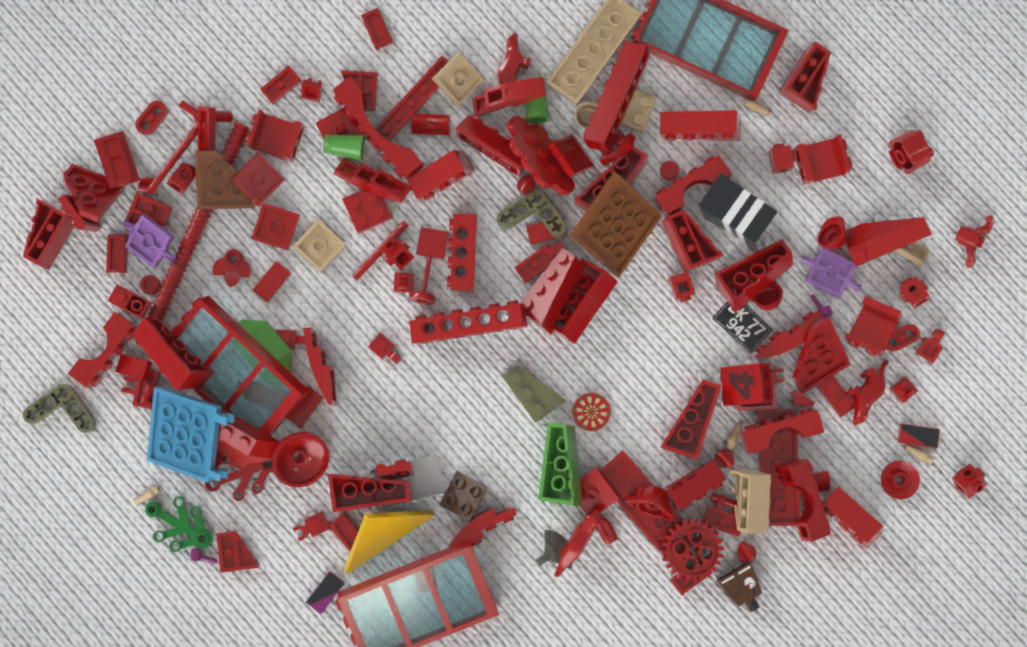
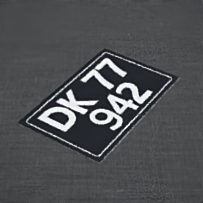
M726 302L712 318L750 353L773 330L747 305H744L734 313L728 302Z

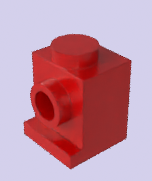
M688 272L668 279L675 301L680 300L682 303L691 300V296L695 294ZM683 286L685 291L679 292L678 287Z

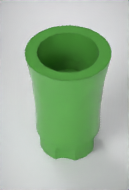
M546 96L526 103L525 120L529 124H542L551 120Z
M326 135L324 137L323 152L362 161L365 136Z

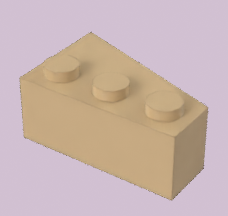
M730 469V475H734L735 487H732V493H736L737 505L734 506L737 530L746 534L768 533V526L770 524L771 475L752 469Z

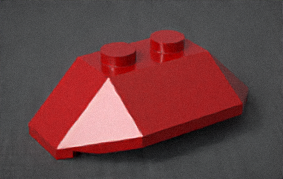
M224 408L221 409L222 413H231ZM235 415L234 423L228 422V425L220 424L217 452L242 467H248L271 460L273 452L280 441Z

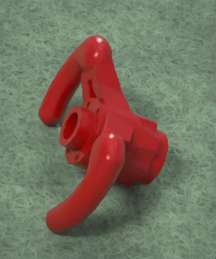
M993 215L986 217V224L975 229L961 226L955 240L958 241V244L966 247L967 258L965 264L967 268L974 266L976 262V249L982 247L985 241L983 236L992 230L994 224Z

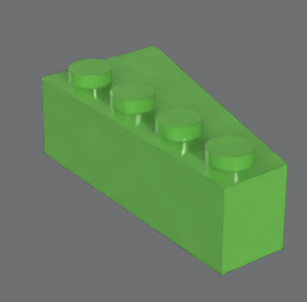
M548 423L538 496L540 501L583 506L575 426Z

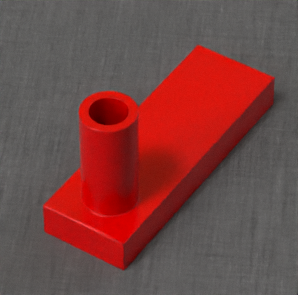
M198 106V151H215V122H231L233 119L231 111H216L215 107Z

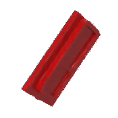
M124 131L94 140L110 190L140 181Z

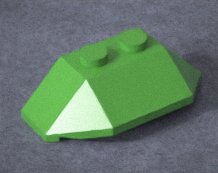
M241 319L238 324L291 372L292 350L268 321ZM233 337L231 340L234 346L254 369L260 361ZM264 367L258 374L276 390L284 384L267 367Z

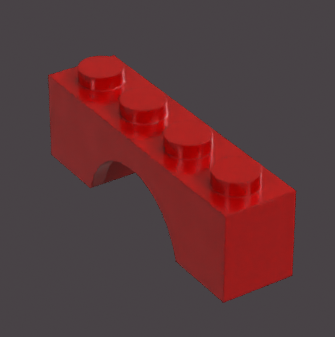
M719 155L715 158L710 157L700 168L694 167L691 169L686 177H679L667 189L666 187L660 189L656 193L655 202L665 217L683 210V195L690 187L697 184L712 186L720 174L731 179L732 173Z
M114 312L103 326L107 334V346L104 352L91 360L79 358L68 373V375L86 388L92 389V387H96L100 383L101 375L112 367V361L116 355L119 356L124 351L126 342L134 338L132 333L137 326L120 313Z
M810 407L800 410V414L793 416V413L782 415V420L775 421L774 418L765 420L763 425L758 427L755 424L744 426L745 430L740 431L746 454L769 449L772 435L782 428H790L796 431L802 438L824 433L818 410L812 411Z
M798 459L779 466L784 485L796 488L801 493L804 501L803 513L796 522L801 541L813 542L830 535V524L824 512V504L820 498L818 484L814 479L813 467L809 459Z

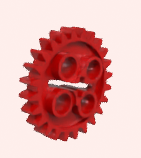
M689 517L688 523L681 519L680 526L674 523V530L668 528L670 535H663L667 541L661 542L665 549L660 550V552L666 554L661 559L668 561L665 567L667 569L672 567L670 573L673 575L677 572L678 579H681L684 575L686 582H688L690 577L693 582H696L697 577L703 581L704 574L711 577L709 571L717 572L714 566L715 564L721 565L718 558H724L719 553V551L725 549L723 546H719L723 539L716 538L720 533L718 531L713 532L715 528L713 525L707 528V521L701 524L699 518L696 519L695 523L691 517ZM698 531L699 538L696 541H692V533ZM683 535H685L686 538H687V540H688V542H689L693 547H695V548H694V551H695V553L698 555V557L701 559L702 564H699V563H698V560H697L696 557H695V555H693V554L690 552L691 549L689 548V546L687 545V543L683 540V538H682ZM682 542L683 549L676 552L675 545ZM709 548V555L702 557V550ZM688 559H693V566L690 568H686V561Z

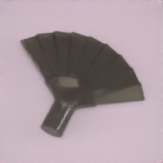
M544 530V554L535 560L539 567L547 561L559 564L561 558L559 553L568 542L559 533ZM571 563L567 568L571 570L573 563Z

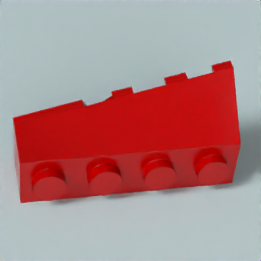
M328 473L333 513L413 500L410 481Z

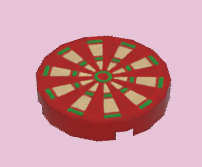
M587 393L576 400L573 405L572 415L575 423L580 428L587 431H596L607 424L610 419L611 410L609 403L604 397L596 393Z

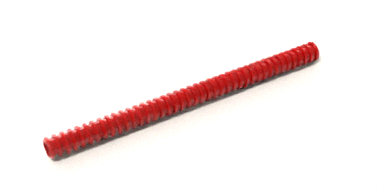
M234 122L233 125L235 127L231 128L232 133L228 135L230 138H227V144H224L225 149L221 151L222 158L231 166L235 164L234 159H237V153H240L239 148H242L243 145L241 144L245 142L244 137L250 131L247 126L238 122ZM213 209L194 210L196 213L192 215L193 219L189 221L191 224L187 226L188 231L186 230V235L182 237L183 242L180 241L181 246L177 248L178 253L175 252V261L172 264L170 263L171 268L167 270L169 273L165 274L166 279H163L162 282L164 284L160 286L161 290L157 292L159 295L155 297L156 301L152 303L154 306L150 308L151 312H148L149 317H157L164 321L163 317L167 315L165 312L169 310L168 306L172 304L170 301L174 299L173 295L177 293L175 290L179 288L178 283L182 282L180 279L184 277L183 272H186L185 268L189 266L188 261H191L190 257L194 255L192 252L196 250L195 246L199 244L197 241L201 239L200 235L204 233L202 230L206 228L205 224L209 222L207 219L211 217L210 213L214 211Z

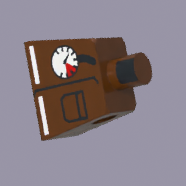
M750 562L744 563L716 579L717 583L738 607L745 603L749 612H753L760 607L755 597L760 595L762 591Z

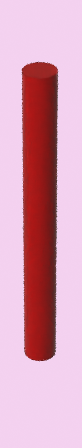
M402 221L357 269L352 277L358 281L383 254L381 249L393 237L397 239L409 225Z

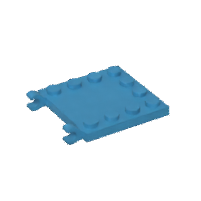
M161 386L154 387L147 461L207 483L212 482L213 479L216 481H221L222 478L227 479L228 470L215 468L220 424L228 425V422L234 423L235 415L222 413L221 406Z

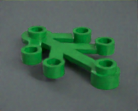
M182 496L176 497L173 500V505L178 510L179 519L163 511L162 505L159 502L154 501L146 505L145 512L149 517H159L176 527L166 531H155L153 533V540L155 542H162L166 538L186 533L193 538L183 541H172L169 545L172 552H178L182 548L193 545L202 549L209 547L213 542V535L204 527L201 507L194 506L189 511L190 516L195 519L196 529H194L189 524L185 508L186 500ZM177 499L182 500L181 506L176 504ZM151 506H154L156 508V511L154 513L150 512ZM195 508L199 510V514L197 516L193 514V510ZM157 533H161V534H162V539H161V540H158V539H157V537H156ZM201 535L206 537L205 542L200 541ZM175 542L179 544L177 550L173 548Z

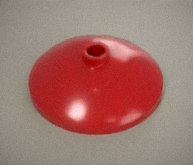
M310 432L293 433L285 437L276 446L271 463L273 472L278 480L287 486L300 488L311 485L326 471L329 463V451L325 442L316 434Z

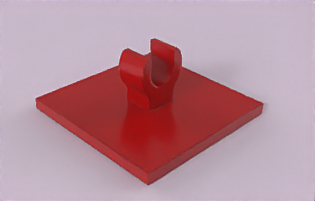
M345 107L315 123L323 138L326 135L333 136V134H363L357 128L358 122L355 119L351 121L346 115L345 111L347 109Z

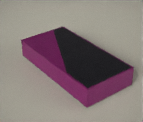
M329 571L306 603L319 614H322L345 582L332 571Z

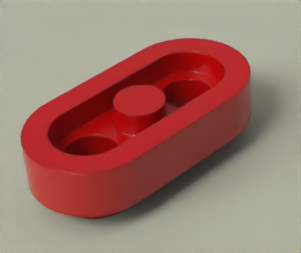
M161 101L151 102L136 121L137 131L145 136L153 134L167 117V106ZM161 109V113L157 115L156 110ZM145 124H150L148 129H144Z
M907 324L896 329L891 337L894 345L891 346L888 343L885 350L889 352L898 351L916 342L920 337L919 328L913 324ZM906 331L911 332L910 338L906 336Z

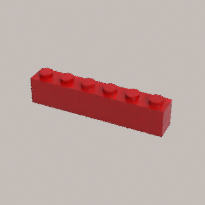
M625 41L623 47L620 48L616 64L612 66L610 78L605 82L604 92L598 99V106L591 115L588 129L584 131L583 139L588 148L609 153L650 57L646 45Z

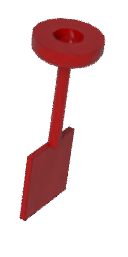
M421 227L416 255L426 256L427 262L421 291H412L409 294L410 301L424 305L435 304V296L426 292L432 258L444 259L449 232Z

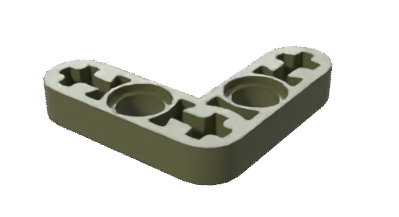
M539 190L529 193L502 210L496 218L499 227L508 230L536 213L553 238H563L567 231L564 221L545 194ZM535 197L539 198V199L541 200V202L538 203L537 201L534 200V198H535ZM528 201H529V203L532 205V208H531V209H530V207H529V205H528V203H527ZM525 206L527 210L524 214H518L516 212L517 208ZM550 210L553 212L551 218L546 219L542 217L544 211ZM512 211H513V213H514V215H515V217H516L515 219H514V217L511 215V212H512ZM502 218H507L509 222H503ZM554 221L557 227H561L560 232L555 231L554 225L552 224Z
M67 384L57 386L27 407L23 412L25 422L37 424L63 407L80 432L90 433L96 428L94 417L75 389ZM62 389L69 390L67 392L68 397L61 396L58 399L55 397L63 393ZM50 398L53 400L54 405L48 410L45 408L44 402ZM74 403L80 405V412L77 414L71 412V406ZM39 409L43 411L35 414L36 419L29 418L31 416L30 411L37 412ZM82 416L85 421H90L88 425L90 428H83V420H77L76 418Z

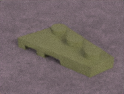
M518 365L502 376L535 423L566 402L564 398Z

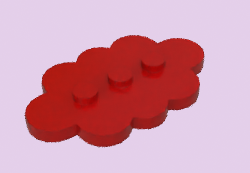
M513 116L507 122L508 131L512 136L509 140V146L511 151L521 158V164L524 169L533 173L535 181L541 187H553L557 193L564 196L571 194L575 189L574 180L572 177L569 178L563 171L562 166L552 155L548 147L555 141L549 139L548 133L539 124L529 125L524 118Z

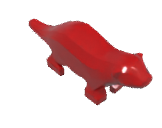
M517 33L509 36L506 42V57L497 71L500 85L516 81L520 67L528 70L531 58L524 59L521 54Z
M885 360L877 372L873 367L865 369L860 375L861 378H866L864 385L861 387L857 385L854 389L850 387L845 393L847 396L852 395L853 425L862 424L867 419L872 404L883 395L885 390L884 372L889 360Z
M598 510L590 511L584 516L585 519L574 528L572 536L559 553L561 558L554 574L555 577H559L585 549L594 533L595 527L600 525V512Z

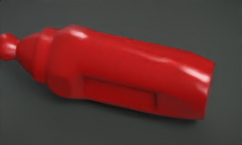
M600 514V525L596 526V529L604 543L608 545L617 540V534L610 521Z

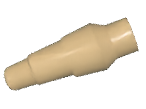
M746 99L743 104L750 111L759 112L767 116L771 114L770 110L756 101Z
M741 423L736 425L727 439L725 448L729 451H732L734 446L737 445L738 436L742 428Z
M910 445L905 447L910 454L921 462H926L929 465L932 463L934 458L929 456L927 452L920 451Z
M159 486L149 488L143 494L136 497L133 502L137 504L152 499L161 492Z

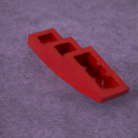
M345 157L334 170V175L367 192L400 203L404 201L412 189L381 169H378L376 172L363 163L358 166Z

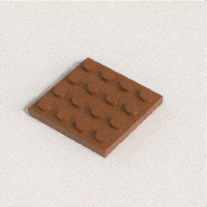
M613 172L569 236L612 274L620 277L662 215L619 174Z

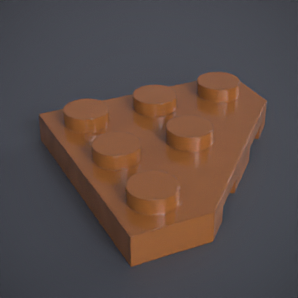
M195 151L197 209L255 208V204L231 180L237 171L217 151Z

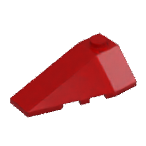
M925 217L867 222L846 230L848 250L856 267L932 235Z

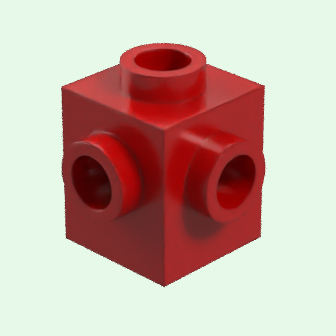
M395 237L388 241L381 249L385 255L383 259L390 266L394 264L399 270H402L415 257L408 251L410 247L403 240L399 242Z
M909 277L901 283L900 289L902 292L899 295L905 303L910 302L914 309L931 299L926 291L929 288L923 279L919 281L917 277Z
M971 464L961 468L952 477L956 489L968 499L981 492L987 486L984 472L978 467H973Z

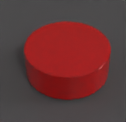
M673 161L664 162L660 167V176L667 181L674 180L679 174L678 165Z
M152 275L144 276L140 281V288L144 293L153 295L160 289V281Z

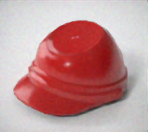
M835 216L824 222L817 236V242L822 248L838 250L845 245L847 233L844 218Z
M773 281L755 296L752 302L764 311H772L780 305L784 291L776 281Z

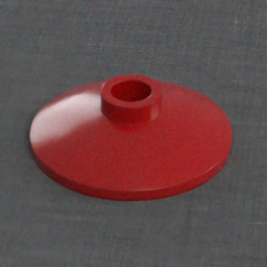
M894 461L883 469L881 486L890 497L907 499L918 490L920 477L912 464L906 461ZM897 476L901 478L900 483H896L895 478Z

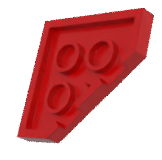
M73 163L63 173V181L79 216L95 222L101 219L125 190V186L110 190L106 176Z
M827 316L810 326L792 375L799 392L802 394L851 365L832 321Z

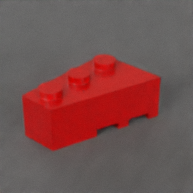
M816 41L808 45L778 92L807 113L815 111L831 52Z
M452 150L406 180L416 198L427 201L433 198L435 193L446 190L453 183L474 173L475 169L465 152Z
M37 198L35 216H32L31 220L33 225L31 233H28L23 257L49 270L73 230L74 225L72 224L73 219L69 215Z
M685 210L669 215L661 221L684 273L724 256L711 243V239L702 233L699 229L700 227Z
M711 459L663 488V490L668 494L673 508L682 511L689 507L690 503L697 499L698 501L707 495L706 492L723 486L722 482L726 478L715 460Z
M839 486L823 501L824 512L830 518L834 517L838 521V525L853 535V538L866 549L883 533V525Z

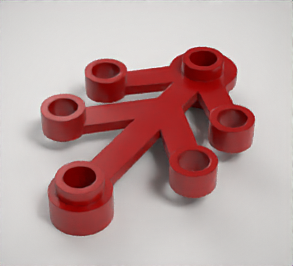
M221 454L219 460L222 464L231 465L239 470L228 474L227 479L222 478L221 481H216V487H212L210 482H205L206 489L210 492H215L220 489L221 485L242 477L237 490L233 492V499L241 501L245 497V490L253 473L261 470L256 483L251 486V491L254 494H259L263 491V484L268 473H272L273 469L272 466H266V461L248 467H242L230 459L228 462H224L222 460L224 455ZM256 484L261 487L259 492L254 490ZM237 491H240L242 493V497L240 499L236 498L235 493Z

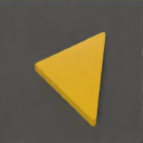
M432 510L365 513L344 566L345 573L349 574L434 516Z

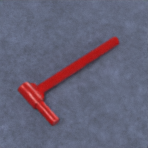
M183 100L180 102L179 107L193 115L196 124L146 189L151 195L198 134V110Z

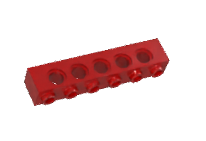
M518 300L508 301L507 305L500 306V303L489 304L488 308L481 309V306L471 307L470 311L463 312V309L452 310V314L445 315V312L434 313L433 317L429 318L426 315L415 316V320L409 321L412 344H424L528 327L525 304L519 303ZM507 311L509 317L506 321H503L501 318L502 313ZM488 314L490 321L484 324L483 317ZM470 317L471 325L466 327L465 320ZM449 320L453 322V327L450 330L446 326ZM431 323H433L435 327L432 333H430L428 330V327Z

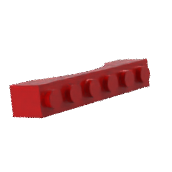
M351 76L332 90L335 95L333 99L339 106L343 104L347 109L345 111L346 115L351 121L355 119L358 122L357 128L363 135L368 134L371 138L369 140L371 145L383 152L381 157L387 164L392 163L395 167L393 171L400 179L403 177L406 180L424 167L422 161L411 148L402 147L388 141L374 129L366 115L364 93Z

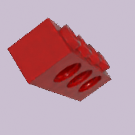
M453 214V219L449 221V230H453V236L449 238L448 248L452 249V257L448 256V268H451V276L447 275V287H450L451 292L474 293L476 214ZM460 230H465L468 232V236L460 239L457 233ZM459 249L467 251V255L463 258L458 257L456 253ZM460 267L465 268L467 271L463 277L456 275V270Z

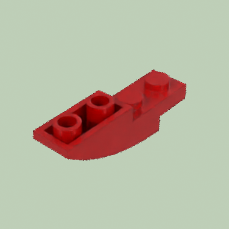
M544 78L523 79L484 90V94L472 98L474 114L481 117L508 106L515 108L547 96Z
M818 310L813 313L809 311L802 318L804 321L800 325L796 323L788 330L790 334L785 330L780 333L777 330L769 337L771 341L765 345L763 343L755 350L757 354L753 356L754 359L774 357L798 347L805 342L810 326L815 324L823 315Z
M514 506L495 513L493 507L479 513L472 518L471 522L468 521L457 532L447 548L469 539L472 546L480 544L482 542L481 539L484 538L482 530L485 529L487 532L496 528V524L503 521L505 524L515 519L514 516L517 513Z

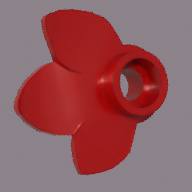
M236 249L227 251L224 258L216 260L212 269L213 276L224 275L225 282L229 287L235 286L239 282L240 277L249 278L251 273L250 265L244 261L243 254ZM232 256H237L236 262L231 261Z

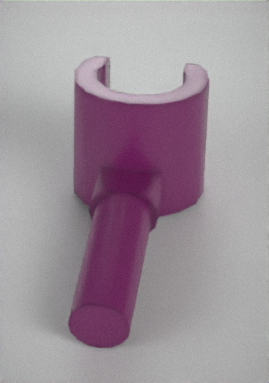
M814 294L811 295L810 298L817 306L818 311L823 315L822 318L831 316L833 313L829 305L823 307Z
M202 549L191 550L192 560L217 563L218 559L201 556Z

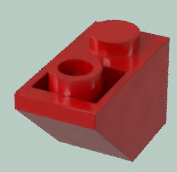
M118 284L108 299V302L140 319H143L152 303Z

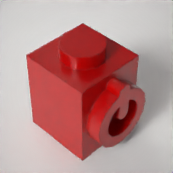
M182 162L166 184L182 195L195 179L196 169L191 164Z

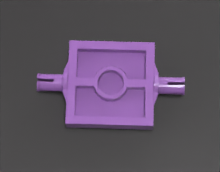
M146 214L141 215L135 225L128 221V219L123 221L122 226L130 231L125 247L152 268H157L162 258H165L171 264L175 261L176 256L168 251L175 237Z
M821 248L814 260L805 255L800 260V262L810 266L809 273L804 282L837 299L841 297L843 291L848 286L857 291L862 286V284L852 280L853 272L856 268L855 264L830 250Z

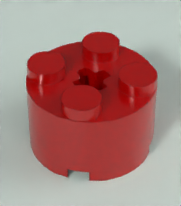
M909 130L888 143V146L891 145L889 155L893 164L899 170L901 168L905 170L904 174H910L928 164L931 157L934 156V151L928 146L924 133L921 130Z

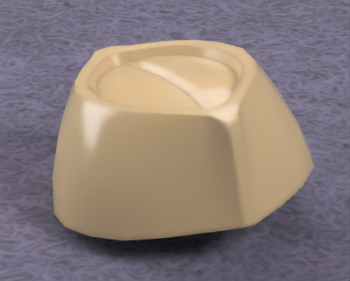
M584 102L578 104L575 119L580 127L588 129L591 115L598 106L596 103Z

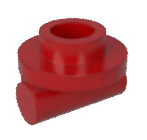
M527 175L518 180L517 190L520 194L528 195L535 191L536 183L533 180L534 177Z
M151 177L142 178L139 181L137 192L148 193L146 189L154 179ZM158 188L155 190L153 194L157 195Z
M720 449L715 454L714 460L720 468H731L735 464L731 451Z
M745 541L741 542L737 550L738 559L744 563L754 561L757 555L755 547L751 544H746Z

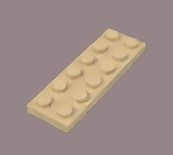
M606 0L550 76L546 85L577 106L638 22L642 13L623 0Z

